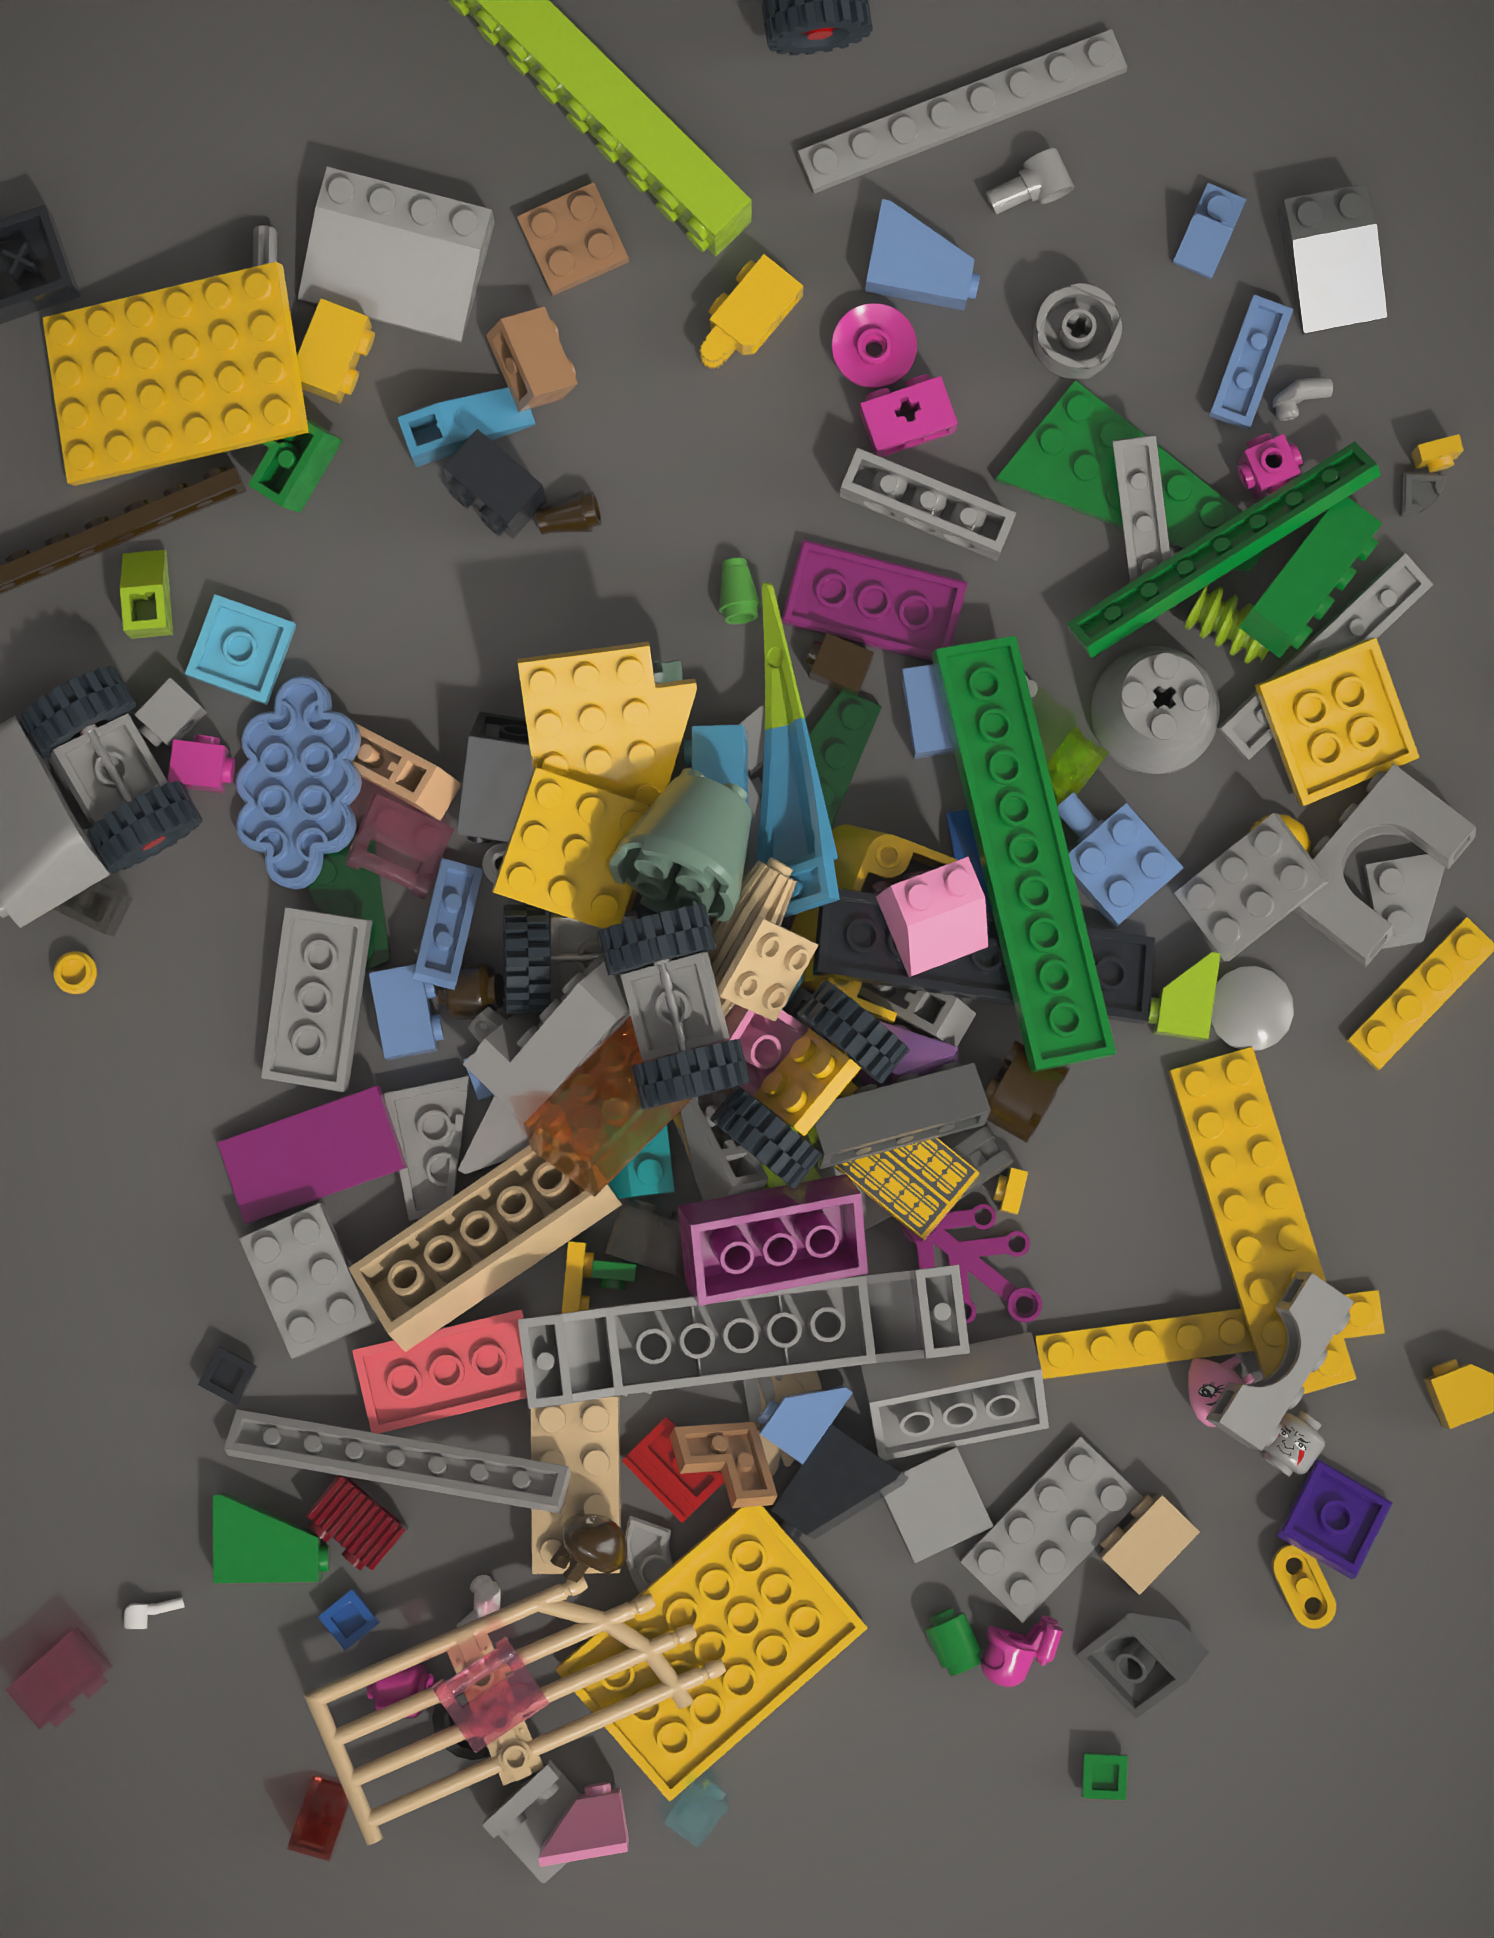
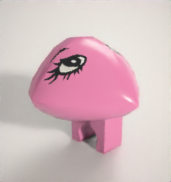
M1237 1355L1221 1364L1200 1358H1194L1191 1361L1188 1372L1190 1405L1198 1420L1208 1427H1216L1206 1420V1417L1228 1382L1251 1384L1254 1381L1251 1374L1241 1378L1234 1371L1241 1362Z

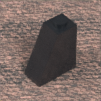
M831 1424L771 1511L781 1517L778 1523L779 1526L799 1540L802 1534L816 1539L901 1487L909 1477Z

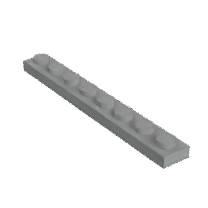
M1110 29L798 150L797 156L814 194L1126 73L1128 66L1114 32Z
M237 1409L224 1446L226 1454L232 1457L554 1513H561L571 1477L569 1466Z

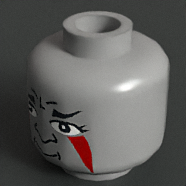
M1302 1410L1296 1416L1286 1412L1279 1423L1282 1427L1278 1437L1270 1446L1264 1447L1263 1450L1265 1452L1261 1457L1283 1474L1290 1477L1293 1472L1305 1474L1323 1451L1325 1441L1317 1432L1322 1425Z

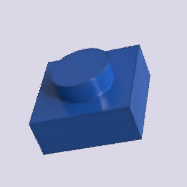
M354 1588L318 1616L345 1651L380 1623V1620Z

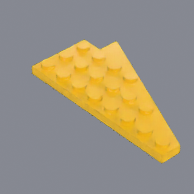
M649 642L518 659L533 770L536 766L652 805L669 785L697 691L696 679L655 684ZM634 889L629 899L626 911L632 910L637 891Z

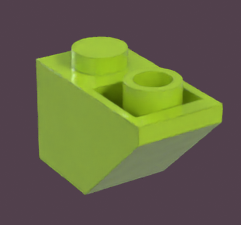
M164 549L123 553L120 580L123 631L131 639L174 635L167 551Z

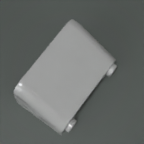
M15 715L0 724V916L5 918L9 915L21 928L109 876L110 873L100 856L96 855L91 849L86 833L77 823L49 771L48 763L50 762L47 757L42 758L20 719Z

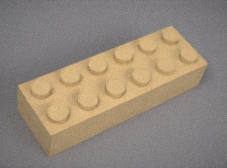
M564 1121L348 1269L389 1336L407 1352L622 1204L579 1139Z

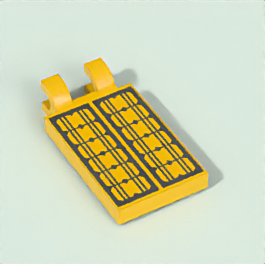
M850 1081L837 1098L853 1095V1092L859 1088ZM938 1138L833 1166L841 1174H847L858 1188L922 1241L930 1235L979 1176V1172Z

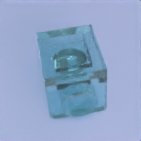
M707 1778L703 1783L695 1779L683 1792L663 1823L694 1846L700 1848L719 1819L729 1809V1803L724 1800L727 1793Z

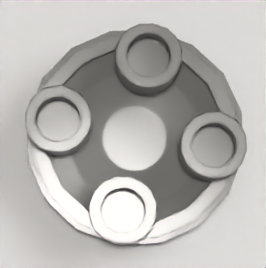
M1258 966L1239 967L1226 973L1217 982L1211 1026L1216 1034L1229 1046L1241 1050L1253 1047L1254 1051H1261L1278 1043L1289 1030L1294 1016L1293 997L1286 983L1273 971Z

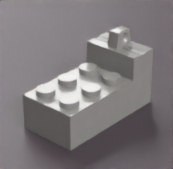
M599 955L583 973L579 972L562 989V992L565 994L561 997L560 1001L558 999L554 1000L540 1016L537 1013H516L506 1020L493 1009L487 1007L476 1016L468 1027L480 1044L463 1065L526 1125L568 1088L631 1016L621 979L622 974L608 975L602 955Z

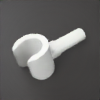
M180 1597L155 1604L131 1603L124 1610V1627L126 1629H146L148 1615H157L184 1608L183 1598Z

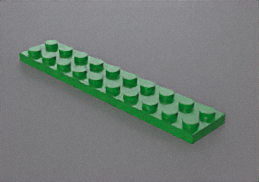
M1010 636L935 649L931 656L1030 1072L1113 1056L1117 1054L1017 637Z

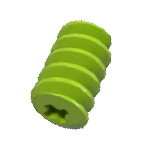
M1208 585L1205 586L1185 621V629L1189 631L1197 623H1200V638L1204 639L1214 631L1216 632L1214 646L1220 647L1227 640H1230V655L1234 656L1244 648L1246 649L1244 663L1248 665L1257 657L1261 658V663L1268 649L1239 628L1240 624L1252 610L1253 604L1247 603L1240 610H1237V595L1233 594L1223 602L1222 586L1216 587L1210 593H1207Z

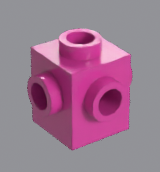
M1267 433L1246 443L1248 449L1243 452L1239 459L1240 465L1237 466L1243 485L1246 489L1251 488L1255 499H1258L1267 494H1272L1299 477L1301 474L1299 467L1303 466V461L1295 443L1288 444L1284 434L1272 439L1270 433ZM1273 455L1278 468H1270L1266 464L1265 458Z

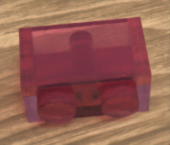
M78 1627L66 1635L5 1691L39 1730L49 1723L57 1728L76 1711L70 1705L83 1693L89 1699L108 1682L104 1674L112 1668V1665Z

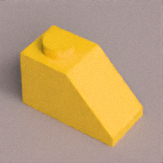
M1452 1359L1432 1367L1434 1375L1424 1378L1443 1428L1452 1429L1494 1412V1374L1472 1364L1463 1363L1459 1365L1457 1359Z

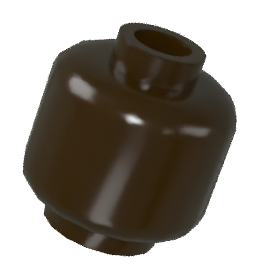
M488 963L461 964L454 990L438 986L439 1001L441 1005H446L450 1015L458 1020L475 1019L487 1007L496 1012L498 1007H502L505 999L503 977L500 973H496L494 968Z

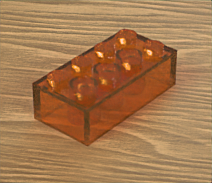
M631 1017L523 1123L532 1151L594 1197L693 1099H685L642 1110L631 1066L646 1061H642Z

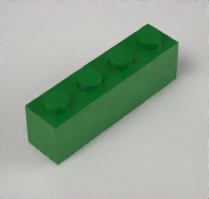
M1349 497L1330 507L1252 608L1239 628L1278 658L1284 654L1290 645L1298 650L1313 630L1307 625L1308 621L1312 616L1320 621L1331 607L1335 599L1329 596L1330 592L1334 587L1340 591L1346 587L1357 572L1351 566L1356 558L1364 562L1379 543L1373 536L1383 523Z

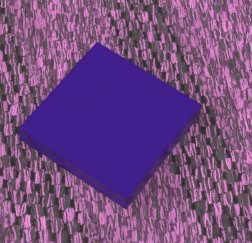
M1317 1459L1310 1467L1276 1536L1352 1580L1357 1577L1393 1503Z

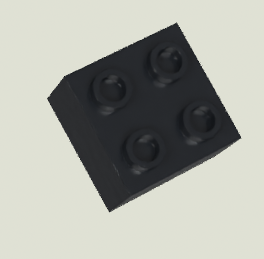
M46 205L0 220V324L81 297L55 220Z
M479 429L469 437L443 467L448 479L445 484L450 488V495L467 509L472 504L479 509L478 513L482 516L481 521L499 537L505 532L514 539L536 514V510L540 509L547 502L543 485Z

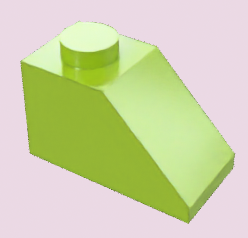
M1211 952L1161 989L1158 993V998L1151 997L1150 1016L1147 1023L1154 1024L1153 1034L1198 1041L1209 1039L1221 953Z

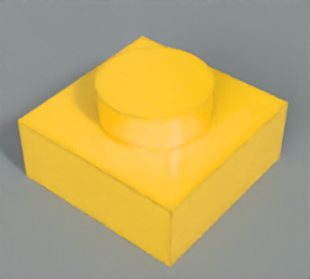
M1457 434L1419 444L1413 450L1411 456L1415 470L1428 467L1429 472H1436L1452 467L1454 465L1453 460L1457 459L1464 449L1460 435Z
M1009 1168L1007 1176L999 1175L993 1200L1001 1201L998 1211L1014 1215L1018 1214L1028 1175L1027 1171Z

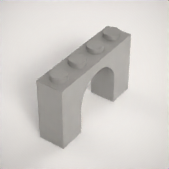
M1395 764L1392 765L1387 773L1379 771L1372 778L1366 788L1369 794L1359 806L1352 803L1340 817L1338 823L1342 826L1332 838L1326 835L1314 847L1311 856L1314 858L1313 861L1329 882L1293 910L1364 967H1367L1393 936V925L1357 898L1347 886L1344 878V869L1352 851L1363 841L1371 837L1396 835L1410 840L1449 869L1476 837V826Z

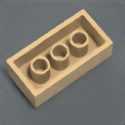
M620 1395L571 1404L531 1408V1460L569 1466L571 1471L561 1513L531 1509L532 1574H563L568 1569L570 1562L565 1569L553 1565L550 1560L563 1543V1524L569 1517L576 1514L602 1515L614 1521L621 1528ZM589 1567L584 1574L603 1572ZM621 1568L611 1573H620Z

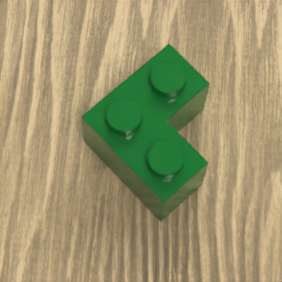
M308 417L306 418L309 433L262 443L269 449L248 483V486L274 503L297 513H301L343 442V439Z

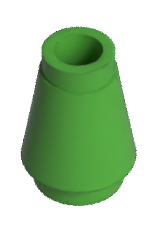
M744 558L724 560L721 563L719 612L724 615V620L728 624L752 622L759 617L758 610L761 608V603L749 568L747 567V561Z

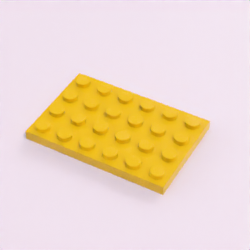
M278 262L43 317L68 484L76 486L309 433L283 265Z
M764 1506L737 1508L635 1597L651 1594L656 1606L649 1612L642 1615L636 1614L635 1618L623 1622L649 1640L666 1632H674L675 1628L682 1625L692 1624L697 1636L683 1645L677 1644L676 1648L664 1652L662 1655L677 1675L696 1667H703L705 1663L717 1659H722L726 1671L717 1678L707 1679L705 1683L689 1689L688 1692L694 1703L687 1707L678 1709L671 1697L605 1726V1728L670 1802L867 1630L868 1627L789 1535L779 1526ZM603 1631L589 1637L559 1663L555 1670L563 1678L630 1648ZM644 1661L577 1690L575 1693L593 1713L661 1683V1680L648 1663Z

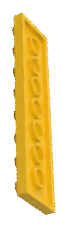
M1249 1047L1170 1070L1169 1076L1263 1379H1265L1279 1366L1286 1349L1285 1327L1275 1310V1306L1297 1271L1313 1273L1325 1282L1326 1279L1254 1049ZM1342 1331L1338 1335H1333L1325 1348L1328 1352L1325 1361L1318 1370L1309 1374L1302 1385L1305 1388L1304 1394L1356 1379Z

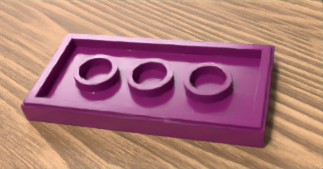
M802 540L781 621L784 625L823 635L829 633L846 641L933 663L931 653L935 649L951 647L968 582Z
M380 1086L366 1089L217 1142L244 1224H250L408 1168Z

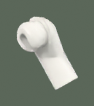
M479 1575L472 1581L470 1590L474 1593V1610L456 1625L457 1627L500 1609L501 1590L497 1582L492 1581L490 1576Z

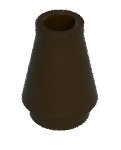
M581 490L552 505L536 510L537 524L542 535L548 533L592 532L593 527L602 524L600 508L594 492L584 494Z

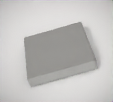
M957 1447L902 1471L903 1474L909 1477L905 1484L884 1496L914 1563L994 1527Z

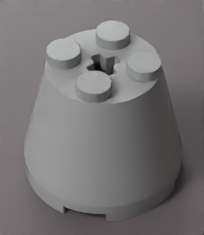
M1147 646L1123 654L1106 668L1093 691L1091 719L1094 735L1101 748L1114 762L1132 772L1170 774L1184 769L1204 753L1213 740L1219 723V697L1210 675L1191 656L1173 648ZM1170 691L1173 696L1169 706L1163 705L1158 709L1153 702L1155 699L1164 697Z

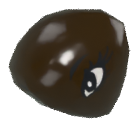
M576 1514L564 1522L562 1529L563 1543L550 1560L553 1565L565 1569L570 1562L568 1569L564 1571L563 1575L566 1579L577 1583L589 1567L605 1574L622 1568L627 1559V1543L622 1529L608 1517L597 1514Z

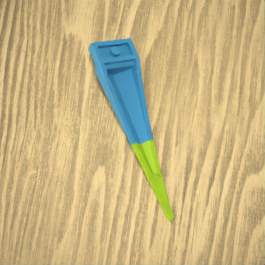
M763 582L765 738L756 862L760 860L767 863L769 858L772 857L793 869L790 877L797 882L785 912V918L840 900L834 861L838 859L774 588L771 583Z

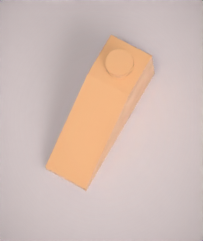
M356 724L360 730L361 744L359 752L352 763L357 767L361 777L441 821L462 784L435 764Z

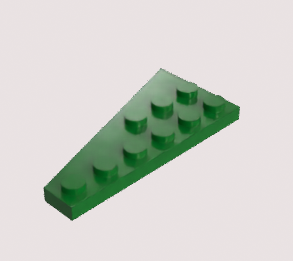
M1075 380L996 477L995 482L1008 487L1011 485L1030 492L1035 497L1044 500L1049 499L1070 507L1073 511L1123 529L1112 440L1145 435ZM1157 445L1169 546L1185 549L1242 513ZM1269 547L1233 570L1248 574Z

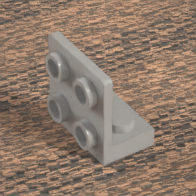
M550 1759L543 1764V1769L531 1775L484 1819L482 1824L493 1838L499 1835L541 1883H546L568 1863L540 1867L538 1857L541 1845L575 1797L581 1794Z

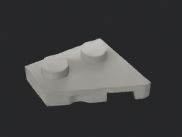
M1429 854L1365 864L1363 869L1370 907L1393 925V936L1382 949L1423 942L1445 867Z

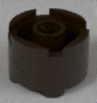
M1015 1041L998 1073L1002 1080L994 1076L985 1091L991 1109L987 1121L1028 1143L1031 1135L1037 1129L1055 1098L1057 1089L1060 1084H1063L1070 1068L1061 1066L1030 1072L1024 1044Z

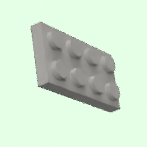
M285 907L261 1078L340 1092L348 1091L372 920Z
M1079 1436L993 1525L994 1527L990 1528L959 1561L1024 1623L1138 1504L1143 1496Z

